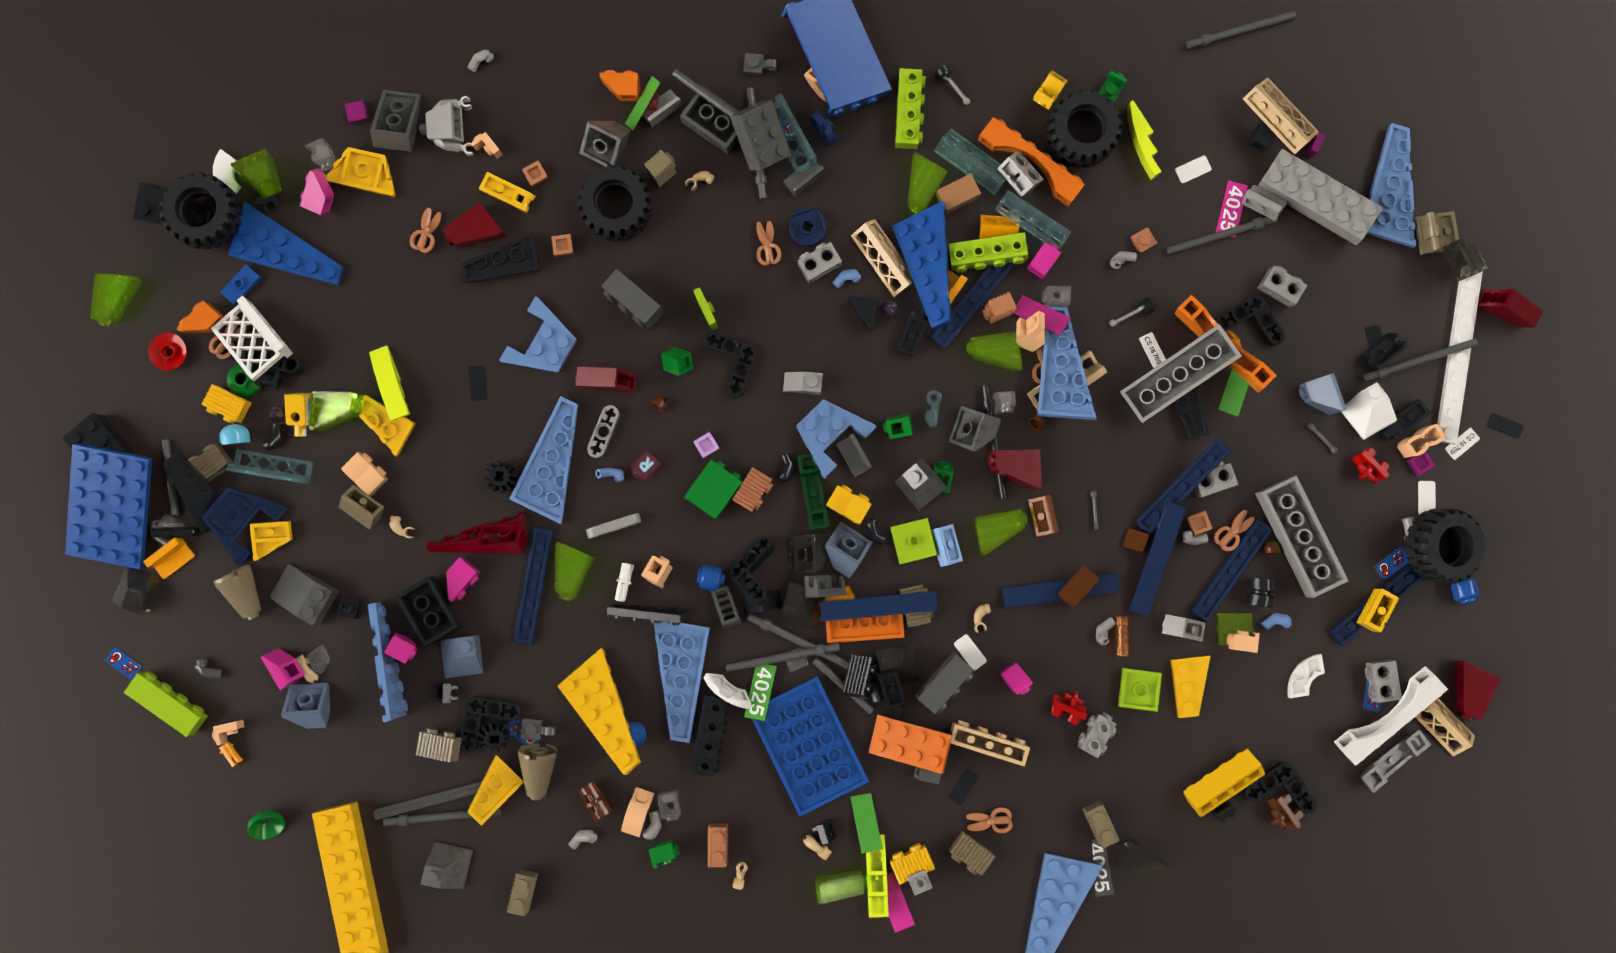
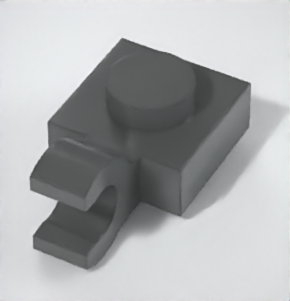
M745 53L744 74L763 75V70L776 71L777 63L775 59L764 60V55Z
M522 719L521 738L541 740L542 734L554 736L556 733L555 726H543V720Z

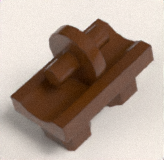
M595 780L577 791L595 822L613 811Z
M1283 793L1277 797H1270L1267 800L1272 808L1270 812L1273 815L1270 822L1272 825L1279 824L1281 828L1285 827L1286 830L1291 828L1299 829L1302 826L1300 821L1304 815L1298 808L1291 810L1288 807L1293 802L1288 793Z

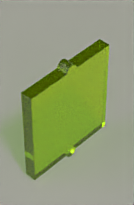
M1217 613L1218 627L1216 630L1218 631V645H1227L1229 633L1237 634L1238 630L1249 632L1250 635V632L1254 631V627H1252V613Z

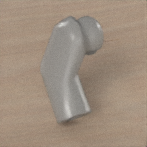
M487 49L477 52L473 55L467 68L476 72L482 61L485 60L489 63L493 60L494 55Z
M1119 251L1111 258L1110 265L1114 269H1119L1125 261L1136 262L1137 253Z
M1184 531L1182 533V541L1185 544L1199 545L1208 543L1206 533L1193 536L1192 531Z
M1111 617L1096 628V641L1101 645L1109 643L1108 630L1116 625Z
M658 810L648 813L651 824L643 831L645 839L652 840L656 838L661 830L662 825Z
M590 829L579 830L568 845L576 850L581 842L594 843L597 840V834Z

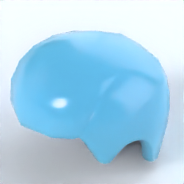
M228 425L219 434L222 445L248 443L251 441L249 430L243 425Z

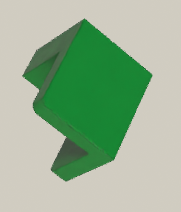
M673 347L661 353L664 371L681 376L693 369L690 351Z

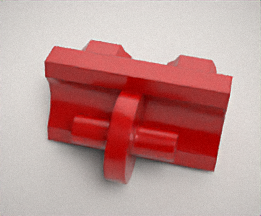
M1369 447L1354 455L1351 460L1361 471L1358 475L1360 479L1367 477L1376 484L1390 475L1387 472L1390 466L1383 460L1377 462L1374 459L1376 452Z
M1074 691L1072 695L1065 693L1064 697L1054 694L1051 714L1061 718L1063 712L1066 711L1070 713L1068 721L1078 725L1081 719H1086L1087 707L1082 705L1084 700L1078 698L1079 692Z

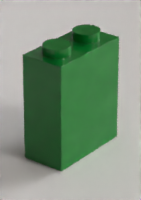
M718 459L715 462L713 460L709 461L684 496L715 520L718 519L743 483L740 480L741 476L733 470L729 473L724 469L726 465Z

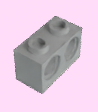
M1020 151L1010 155L997 168L1021 197L1031 192L1043 180Z
M824 242L818 245L814 252H806L798 260V266L809 284L842 266V260L831 242L828 244ZM824 253H830L832 255V259L829 261H825L822 258V255ZM808 262H813L816 267L813 270H808L805 265Z
M1274 265L1268 269L1257 289L1291 308L1297 304L1307 285L1303 283L1301 278L1286 273L1287 270L1283 267ZM1272 276L1278 279V284L1272 282ZM1289 286L1294 288V294L1288 291Z
M1222 461L1206 477L1208 481L1207 486L1204 487L1200 483L1194 491L1196 497L1200 498L1238 485L1231 463L1224 464ZM1220 471H1223L1226 475L1224 481L1219 478Z
M1381 660L1367 662L1365 676L1369 680L1368 695L1372 701L1381 703L1401 700L1402 695L1396 661ZM1380 667H1382L1383 674L1381 676H1379L1377 672ZM1385 686L1386 693L1382 696L1381 688Z

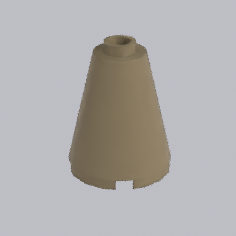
M250 564L231 571V573L213 581L214 586L243 619L248 618V620L259 616L258 612L261 611V605Z
M540 743L523 745L520 747V750L518 749L526 795L532 800H541L542 797L546 796L557 757V748L553 745L546 744V747H539Z

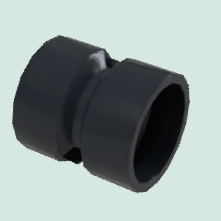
M1250 578L1248 588L1251 590V593L1247 596V605L1272 608L1274 597L1271 596V593L1275 590L1276 581Z

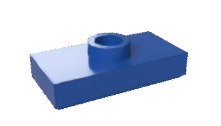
M245 264L220 293L237 306V300L241 296L245 297L262 277Z

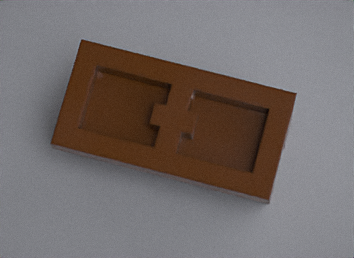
M1083 565L1057 595L1074 610L1100 579Z

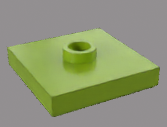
M700 287L693 291L710 329L712 331L718 329L712 314L715 310L711 301H706Z
M928 518L890 527L899 565L937 555Z
M1122 668L1118 706L1158 712L1162 673Z

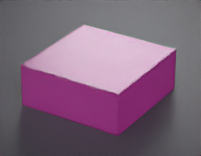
M363 100L344 104L350 124L369 120Z
M1321 133L1315 135L1305 155L1313 157L1318 153L1326 136Z
M1426 451L1421 455L1413 456L1406 460L1416 476H1420L1436 466Z

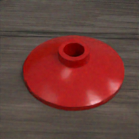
M162 333L151 341L148 348V356L156 368L171 371L184 363L187 356V347L180 336L173 333ZM170 350H173L172 355L169 356V355H168V352H169Z

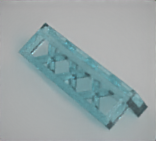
M782 94L775 96V103L773 105L775 109L778 108L780 111L779 122L789 127L788 134H784L788 143V140H792L798 144L796 151L789 149L791 154H794V157L792 155L788 157L798 174L817 164L816 155ZM797 155L805 157L807 163L798 167L795 162Z
M952 128L942 137L934 152L966 175L972 174L975 182L993 195L999 191L1006 181V178L997 172L999 171L997 168L1001 165Z
M1009 190L995 208L996 211L1044 243H1052L1059 250L1071 234V231ZM1002 205H1004L1011 211H1007L1006 209L1002 208ZM1051 237L1060 242L1059 245L1052 241Z
M236 449L234 464L228 463L227 471L309 484L313 462ZM241 454L248 455L252 462L246 466L240 465ZM262 458H267L271 465L261 469L257 462ZM281 461H285L289 466L284 472H280L276 467ZM300 464H306L305 476L299 475L294 468Z

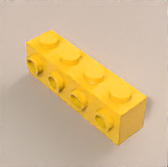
M1246 749L1243 752L1237 753L1228 762L1222 763L1212 773L1206 774L1197 783L1189 785L1183 793L1187 802L1196 813L1203 817L1264 776L1265 772L1262 764Z

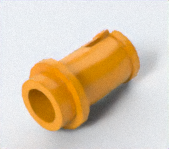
M227 742L219 748L221 751L219 753H223L231 767H234L243 759L234 749V744Z

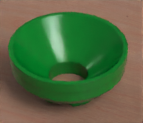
M239 364L232 367L228 373V387L237 396L244 398L252 397L262 388L258 386L257 379L255 381L251 380ZM255 365L251 366L252 373L259 369ZM240 373L246 375V381L243 384H238L236 381Z
M272 810L259 811L248 822V835L255 840L271 839L284 830L285 821L281 814Z

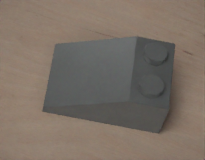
M383 89L370 129L373 147L412 152L416 138L421 94Z
M288 563L269 598L311 625H321L339 590Z

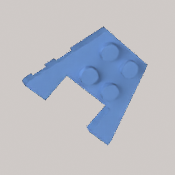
M535 296L527 311L544 320L525 355L507 346L499 361L506 364L559 373L577 339L544 303Z
M823 399L797 424L796 428L812 454L822 477L825 479L837 465L824 451L849 427L865 440L877 426Z

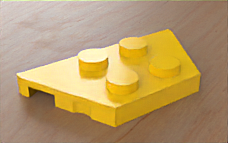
M348 147L343 152L342 157L333 164L332 170L325 175L328 183L391 197L396 195L387 157L382 154Z

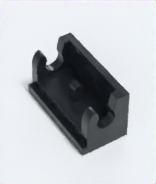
M1387 333L1359 356L1370 371L1380 370L1409 346L1406 341L1401 342L1397 339L1400 336L1398 333Z

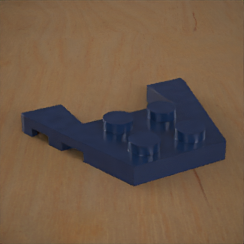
M227 486L205 512L202 519L224 545V548L233 557L235 563L240 566L251 551L237 542L235 538L259 510L275 521H278L288 509V506Z

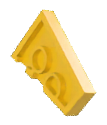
M1209 655L1171 660L1178 718L1199 716L1210 661Z
M495 755L467 812L482 826L524 781Z

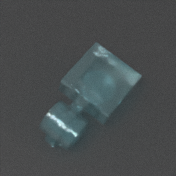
M936 390L930 391L926 396V401L931 405L930 411L926 410L925 422H928L927 427L931 428L937 426L939 403L942 400L941 394ZM931 395L937 396V401H932Z

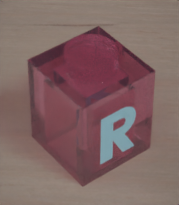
M646 451L630 466L633 469L631 473L639 481L641 479L647 481L662 464L649 451Z

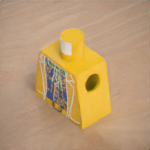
M316 393L284 394L286 424L294 425V436H306L307 425L315 423Z

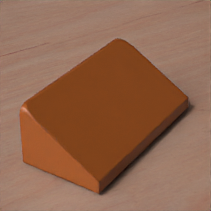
M1051 495L1029 499L1028 502L1036 536L1059 532Z

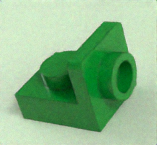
M1110 71L1098 95L1102 96V94L1108 96L1106 99L1109 102L1113 100L1115 103L1127 79L1120 72Z
M945 461L934 462L935 474L947 487L943 492L950 493L954 473L953 465Z

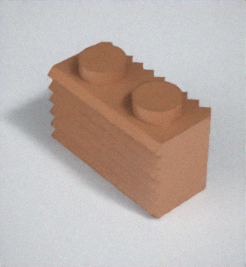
M1007 292L988 301L983 310V315L987 321L989 320L992 324L1011 316L1015 312L1017 307L1011 294Z
M752 467L732 500L751 512L754 509L758 511L763 503V500H761L764 493L768 494L773 487L772 479Z
M711 823L708 826V867H726L728 864L729 825L727 823Z

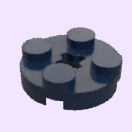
M817 109L809 116L810 122L815 131L818 130L821 134L820 138L823 142L831 147L839 142L840 138L836 132L832 131L834 125L830 119H824L825 117L821 110Z
M802 208L793 214L789 223V232L792 239L798 245L807 247L817 245L826 235V219L819 211L812 208ZM807 222L809 225H813L810 232L803 230Z

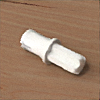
M622 563L619 579L616 580L618 582L615 595L616 601H625L629 584L631 585L630 580L634 565Z

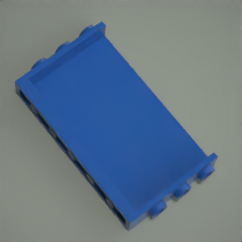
M802 0L798 3L790 2L785 6L781 16L782 18L789 17L829 105V109L826 112L827 117L832 115L837 117L847 110L855 111L861 105H872L879 99L887 97L892 88L852 0Z

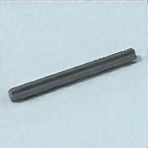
M482 781L378 808L373 811L374 818L379 820L474 795L477 793Z

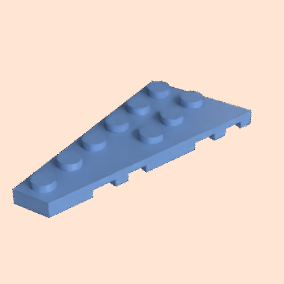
M1391 123L1388 125L1368 197L1369 200L1383 207V209L1366 234L1414 248L1416 247V240H1414L1415 222H1413L1414 194L1413 180H1411L1410 128Z
M1048 306L1069 317L1067 307ZM1069 320L1061 335L1045 328L1037 415L1096 420L1097 417L1093 408L1071 321Z
M560 396L509 498L559 524H562L579 407L578 404Z
M379 602L369 604L368 610L370 625L376 634L372 641L373 646L378 650V655L375 656L378 686L381 690L383 689L380 703L386 711V715H383L382 719L383 722H387L407 715L408 704L402 695L404 687L402 681H399L398 663L395 662L393 657L384 653L390 643L389 636L391 631L389 625L385 622V607Z
M666 621L653 623L670 740L690 743L710 627L687 623L669 625Z
M1044 852L1025 953H1055L1102 869V864Z

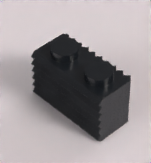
M851 655L842 693L850 697L870 699V695L874 692V677L879 671L878 662L871 657Z

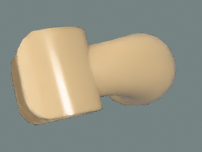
M700 171L694 174L692 178L687 179L685 186L687 187L689 183H694L691 191H695L698 181H706L708 184H711L715 178L708 171Z
M399 516L390 517V528L396 534L410 539L414 538L408 535V531L410 529L416 530L415 528L406 527L403 529Z
M981 604L974 613V630L977 633L978 625H983L984 631L987 629L986 625L981 622V619L985 614L991 612L989 604Z
M303 654L297 657L296 660L305 674L304 678L310 683H315L314 680L318 681V674L307 665L310 663L309 658H305Z
M806 835L807 838H803L804 844L809 849L817 852L822 859L827 860L832 851L826 845L821 846L811 835Z
M739 862L736 866L737 875L733 882V888L741 890L744 887L745 880L743 878L748 869L745 862Z

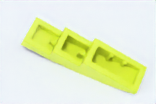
M1131 101L1126 107L1130 134L1140 162L1150 180H1152L1162 172L1153 159L1158 151L1149 139L1154 131L1135 102Z
M386 345L369 352L390 421L410 415L404 399L406 397L400 383L401 379L389 347Z
M880 835L882 850L866 853L869 918L889 917L885 835Z

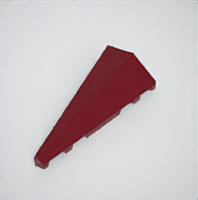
M523 511L519 512V516L510 519L506 516L498 523L490 524L488 522L461 531L460 535L454 537L445 536L444 540L436 543L429 541L426 547L429 552L523 554L527 543L526 515Z

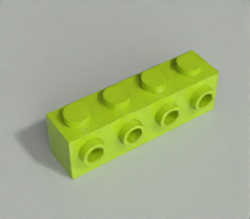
M900 68L895 148L918 149L919 143H922L923 132H919L920 125H923L924 113H920L921 106H924L925 95H921V89L925 88L926 76H922V69Z
M1025 232L949 244L952 271L959 273L971 268L981 270L985 269L986 266L1002 267L1006 265L1005 263L1021 264L1028 260Z
M148 671L137 673L123 693L185 737L195 735L208 717L204 710L198 705L189 703L186 696L172 691L173 688L169 684L158 681L155 674Z

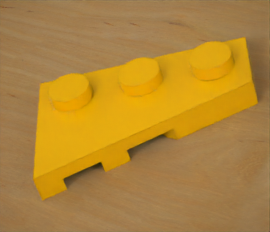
M364 395L355 412L370 429L374 430L380 437L379 439L392 450L391 452L395 457L399 456L416 423L406 417L390 421L385 405L368 395Z

